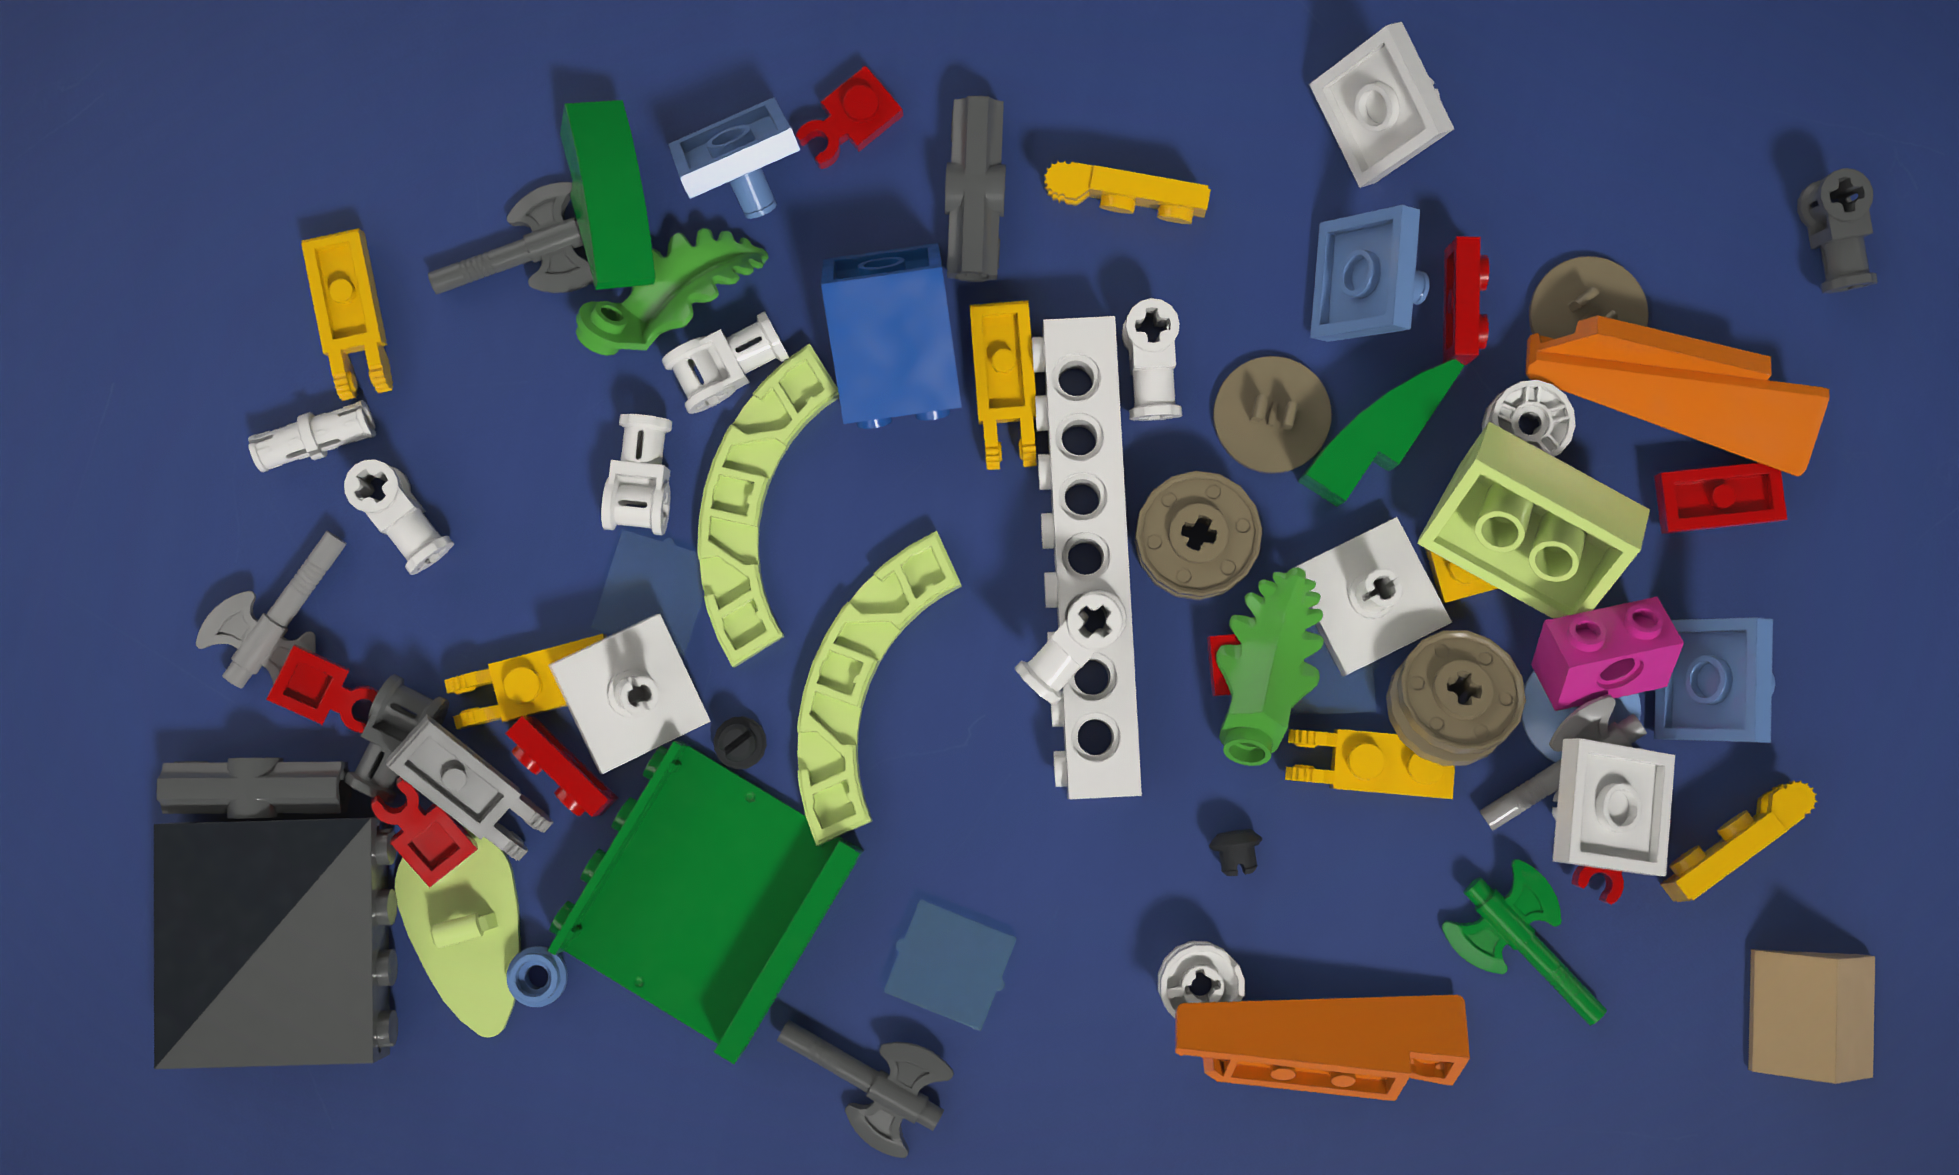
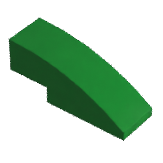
M623 100L565 103L560 136L573 180L570 197L595 289L654 285L655 269L646 203Z
M1453 359L1424 371L1387 392L1357 415L1321 450L1298 482L1338 507L1348 499L1372 461L1388 472L1401 463L1465 365Z

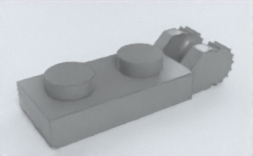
M426 715L386 759V765L393 772L480 840L483 837L487 838L516 861H520L528 852V849L518 835L497 822L510 808L530 827L539 830L541 833H545L553 824L549 815L529 798L521 794L518 786L429 715Z

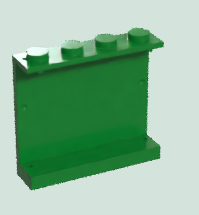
M673 741L669 749L661 745L648 762L643 776L650 781L638 801L629 797L616 815L611 828L618 831V834L608 851L605 852L599 848L584 868L580 880L587 883L576 904L569 900L566 901L555 916L549 931L555 934L556 937L547 951L553 955L565 951L717 1043L718 1045L714 1053L735 1064L742 1056L864 850L841 836L816 846L806 815L685 742Z

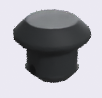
M744 716L732 717L724 721L717 729L714 737V750L719 760L726 766L734 769H747L757 764L764 756L767 747L766 735L762 727L755 720Z
M1251 829L1223 832L1214 837L1209 844V848L1213 851H1219L1221 871L1226 876H1238L1237 866L1241 864L1244 874H1250L1258 866L1254 846L1260 844L1262 837Z

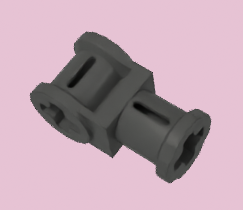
M1842 168L1828 174L1824 179L1809 184L1801 192L1797 201V212L1800 220L1807 227L1811 249H1821L1826 281L1820 284L1822 293L1830 294L1849 291L1878 283L1877 273L1870 272L1864 241V237L1873 233L1869 211L1873 202V188L1868 178L1855 169ZM1858 194V198L1852 201L1851 196ZM1830 199H1838L1839 203H1832ZM1818 201L1819 205L1812 208V204Z
M396 674L391 675L385 681L372 703L369 721L360 736L370 741L355 772H348L344 779V782L352 788L373 798L378 795L387 803H393L397 796L394 787L400 776L386 765V759L426 715H429L442 726L449 708V701L439 696L433 700L405 686V680ZM402 707H404V708H406V709H408V710H410V711L416 713L417 716L414 715V714H412V713H410V712H408V711H406V710H404V709H402Z

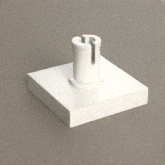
M1402 22L1386 25L1309 84L1359 188L1376 183L1454 130L1440 100L1439 91L1433 86L1435 82L1428 76Z
M1397 517L1294 567L1303 569L1306 572V578L1316 582L1315 588L1311 591L1318 592L1321 598L1317 605L1309 609H1321L1323 612V618L1315 625L1323 637L1342 677L1452 623Z
M655 614L548 665L593 761L601 774L710 722L661 614Z
M1580 738L1563 739L1559 790L1556 791L1553 797V801L1558 802L1557 807H1552V814L1556 820L1553 862L1666 877L1675 755Z

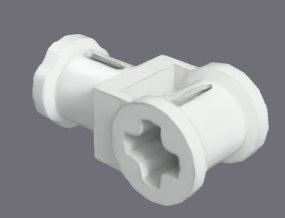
M1150 298L1140 301L1132 307L1123 324L1122 339L1124 346L1129 351L1130 375H1133L1135 407L1129 410L1130 420L1152 421L1182 416V407L1176 404L1174 389V368L1176 367L1174 340L1178 335L1180 323L1173 307L1161 299ZM1145 317H1153L1154 326L1164 327V331L1160 332L1155 343L1148 342L1145 332H1136V328L1141 326Z
M764 311L757 315L756 323L727 338L720 329L708 336L690 340L676 347L662 358V363L665 369L674 371L688 399L684 406L688 413L693 414L717 405L731 396L735 390L750 383L745 375L746 373L775 358L782 362L788 359L789 356ZM694 366L698 368L704 380L703 385H701L696 373L693 370Z
M620 414L619 425L624 427L621 461L611 460L609 477L606 480L602 497L601 521L603 529L614 530L617 525L651 528L654 535L665 534L670 512V470L665 465H662L665 433L672 430L673 421L650 415ZM627 504H633V505H642V506H647V507H646V508H640V507H630V506H626V505H627Z
M374 459L363 460L355 464L347 473L344 481V491L349 503L357 510L365 512L378 530L388 535L406 558L405 568L410 575H415L430 567L453 547L454 542L450 537H441L423 514L425 510L411 493V485L406 475L399 469ZM376 477L386 481L382 486L386 496L381 501L369 497L375 491L370 482Z
M1101 590L1088 592L1074 602L1068 612L1067 620L1050 637V640L1029 662L1020 661L1015 670L1037 694L1055 705L1061 699L1059 691L1100 648L1109 646L1120 636L1125 628L1127 617L1124 605L1117 596L1110 592ZM1102 605L1107 607L1111 614L1107 617L1106 623L1111 628V631L1107 633L1101 628L1093 633L1087 631L1084 624L1089 617L1083 611L1085 606L1094 611Z

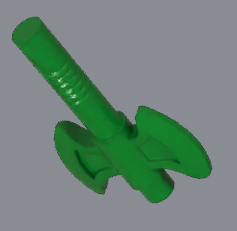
M1514 859L1511 862L1513 881L1507 895L1503 896L1497 889L1493 890L1482 877L1472 881L1463 893L1475 905L1474 909L1481 915V918L1470 923L1444 921L1442 929L1453 949L1463 959L1479 969L1505 974L1508 967L1503 960L1502 950L1508 944L1513 950H1518L1588 1025L1598 1022L1605 1015L1607 1009L1535 934L1536 930L1530 925L1531 922L1540 920L1557 927L1562 922L1558 898L1546 878L1527 862Z

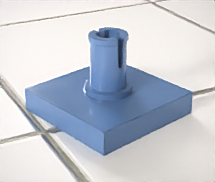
M774 97L668 144L679 177L690 199L729 182L747 219L763 216L777 206L761 167L800 151L793 131Z
M1399 205L1320 222L1310 338L1330 342L1411 330L1413 304L1418 305L1422 303L1427 297L1430 287L1427 273L1416 270L1419 209Z
M1773 619L1671 620L1684 644L1667 687L1655 689L1654 739L1771 743V700L1775 689V677L1772 673Z

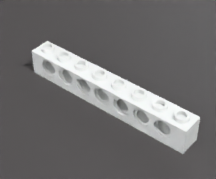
M1115 316L1043 320V337H1032L1034 373L1045 372L1046 395L1035 396L1036 431H1048L1049 454H1038L1039 489L1051 490L1052 513H1041L1043 549L1054 548L1055 572L1044 573L1046 608H1057L1059 629L1067 620L1068 612L1074 602L1088 592L1101 590L1117 596L1124 605L1127 616L1125 628L1120 636L1109 646L1100 648L1089 659L1097 661L1105 667L1108 673L1106 688L1096 695L1086 694L1077 687L1073 675L1061 688V691H1059L1061 699L1055 705L1051 704L1052 727H1063L1065 751L1053 752L1055 787H1067L1068 799L1142 796ZM1069 369H1080L1091 378L1092 388L1084 395L1072 396L1062 390L1058 380L1059 377ZM1072 427H1084L1093 434L1095 447L1085 455H1074L1065 449L1062 443L1063 434ZM1076 485L1089 486L1098 496V507L1090 514H1076L1066 505V492ZM1088 543L1095 546L1102 557L1100 569L1088 575L1080 574L1073 570L1068 561V553L1075 545ZM1102 605L1100 608L1105 615V624L1102 629L1109 633L1111 628L1107 625L1106 620L1111 612ZM1047 632V642L1055 632ZM1088 720H1100L1110 729L1111 743L1107 750L1101 754H1088L1078 743L1079 729Z

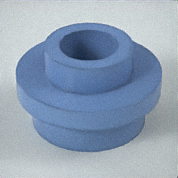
M534 946L519 952L509 964L507 970L509 991L523 1005L529 1007L549 1005L557 1000L566 988L568 981L567 966L559 954L553 955L548 952V947ZM534 965L544 967L548 973V981L543 987L535 986L529 979V971Z

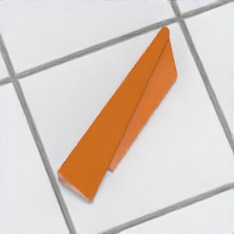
M1599 315L1578 321L1574 334L1554 339L1535 333L1530 335L1527 340L1526 375L1528 378L1553 384L1559 390L1794 476H1801L1808 467L1830 399L1828 388L1768 380L1771 376L1770 356Z
M1460 995L1181 1003L1177 1007L1175 1014V1053L1179 1056L1202 1057L1204 1073L1216 1082L1396 1101L1409 1078L1453 1086L1470 1059L1465 1000Z

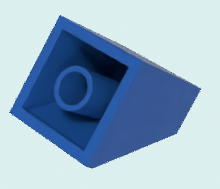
M934 243L823 259L821 288L843 424L857 422V427L872 429L890 424L892 417L915 414L918 420H936L948 416L951 413L950 409L962 408L939 244Z

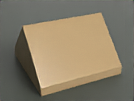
M1751 949L1748 1070L1833 1084L1873 1078L1875 956Z

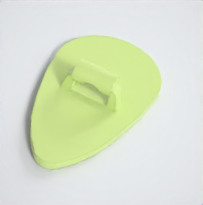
M463 827L477 842L478 850L430 888L405 859L402 858L396 872L395 893L408 937L442 1000L461 1022L478 1035L489 1038L498 1035L505 1029L515 1005L516 999L509 991L507 985V970L512 959L521 952L519 902L513 868L506 853L487 838L483 837L480 840Z

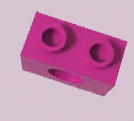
M1658 597L1545 620L1531 665L1554 710L1559 711L1582 706L1604 695L1618 698L1667 687L1684 642Z

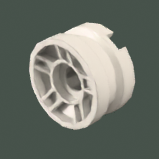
M1540 380L1521 381L1497 395L1486 408L1482 421V431L1488 422H1491L1553 457L1561 454L1571 442L1576 426L1574 409L1567 396L1553 384ZM1522 414L1531 421L1537 419L1540 426L1534 429L1532 435L1523 433L1519 428L1518 421Z
M1189 941L1175 947L1164 958L1158 972V992L1166 1010L1175 1018L1177 1007L1181 1003L1242 1001L1243 996H1245V979L1239 964L1222 947L1208 941ZM1197 972H1203L1212 981L1210 991L1203 996L1193 994L1188 987L1196 978Z

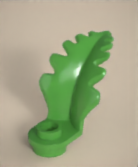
M701 228L697 233L695 247L689 243L684 234L676 233L670 238L666 256L652 248L655 269L654 285L633 286L630 296L623 303L592 301L583 304L576 316L578 325L576 328L577 338L586 348L601 355H614L620 349L647 350L660 334L687 326L693 317V303L711 302L717 298L719 292L715 284H735L740 278L738 274L751 275L754 272L753 268L759 269L764 266L769 255L764 249L753 246L747 238L742 237L739 243H737L729 231H721L718 240L715 241L710 229Z
M1292 568L1287 573L1274 572L1273 580L1275 582L1266 579L1261 580L1258 588L1264 597L1252 592L1246 594L1245 603L1255 617L1233 615L1229 621V626L1240 641V644L1223 645L1216 654V662L1232 696L1230 707L1221 725L1219 737L1224 745L1223 751L1226 757L1238 764L1258 766L1267 763L1271 759V754L1278 749L1288 729L1291 709L1305 695L1317 687L1320 680L1319 670L1311 664L1304 662V659L1316 653L1324 644L1322 636L1306 631L1307 628L1319 623L1323 618L1321 609H1309L1319 603L1321 595L1318 592L1311 591L1315 588L1316 582L1307 579L1306 572L1301 568Z

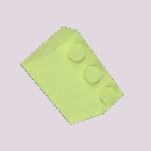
M1488 422L1459 464L1420 535L1417 544L1551 618H1558L1591 611L1597 606L1640 552L1650 509L1499 426Z

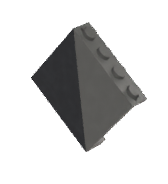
M377 817L201 823L200 821L154 824V1069L375 1063L390 1055V1047H393L397 1041L398 1017L395 1010H390L389 986H393L396 982L398 960L396 951L389 949V925H393L396 920L397 897L395 890L388 888V865L394 863L396 849L390 844L391 837L395 832L393 829H388L387 823L382 822Z

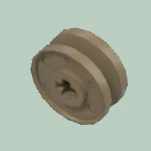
M1192 471L1169 478L1151 492L1139 512L1134 544L1140 566L1154 585L1174 597L1200 601L1223 595L1244 579L1259 555L1262 527L1256 505L1241 486L1220 474ZM1196 522L1206 525L1208 530L1205 535L1213 537V544L1204 542L1199 550L1189 548L1186 544L1190 537L1181 535L1182 529L1192 530Z
M1468 630L1441 631L1423 639L1392 675L1386 695L1389 721L1401 742L1420 758L1442 766H1467L1491 754L1520 723L1526 702L1523 678L1511 656L1491 639Z

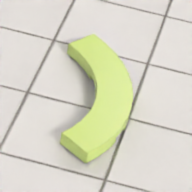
M810 343L785 360L752 393L753 396L742 408L734 423L730 424L712 461L703 491L698 523L697 548L698 559L700 560L701 582L707 612L717 639L731 666L734 668L785 637L773 615L765 593L760 569L759 529L766 494L780 460L803 428L824 408L839 398L837 386Z
M937 531L909 545L873 573L874 575L842 607L825 634L812 662L804 687L798 718L797 756L800 793L805 815L816 846L873 821L865 801L858 761L859 726L869 685L881 660L905 627L937 600L962 587Z

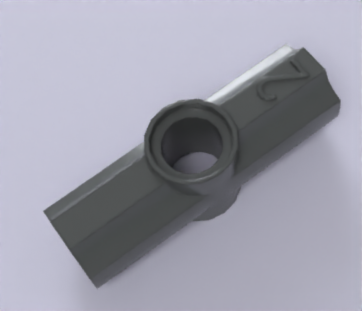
M967 96L962 99H954L952 110L951 162H947L945 183V215H949L947 278L966 282L997 280V270H999V217H1004L1006 164H1002L1004 101L995 100L989 96Z
M228 758V762L174 761V763H163L161 774L157 778V800L160 802L162 814H227V818L283 817V813L337 814L347 812L348 804L352 797V787L344 782L347 773L350 772L348 762H284V758Z

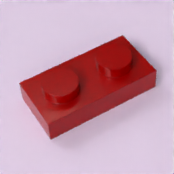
M1456 236L1445 249L1443 363L1456 359L1463 365H1468L1479 356V349H1485L1487 345L1489 321L1487 314L1480 313V291L1487 289L1490 267L1488 256L1480 255L1481 237Z
M1750 463L1663 472L1654 475L1661 534L1787 520L1782 473L1780 470L1767 465Z
M521 716L505 733L517 744L511 750L517 760L536 775L542 770L559 785L554 791L556 797L577 816H581L585 811L591 817L603 815L618 799L535 716Z

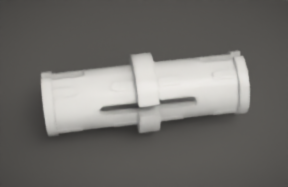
M361 400L341 409L316 416L311 412L299 415L297 422L272 431L269 430L249 436L248 441L250 444L248 446L256 467L261 472H266L269 469L298 459L311 457L313 460H318L326 457L329 450L351 442L375 437V423L367 404Z

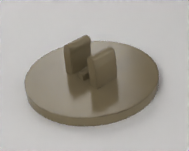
M1578 257L1557 265L1539 282L1532 295L1529 307V323L1532 334L1539 333L1541 336L1554 339L1574 334L1578 321L1597 315L1645 327L1648 325V305L1640 284L1624 267L1600 257Z
M1260 357L1240 365L1223 382L1214 403V427L1222 447L1236 462L1257 472L1283 473L1302 466L1320 450L1330 429L1331 404L1322 382L1306 366L1285 357Z

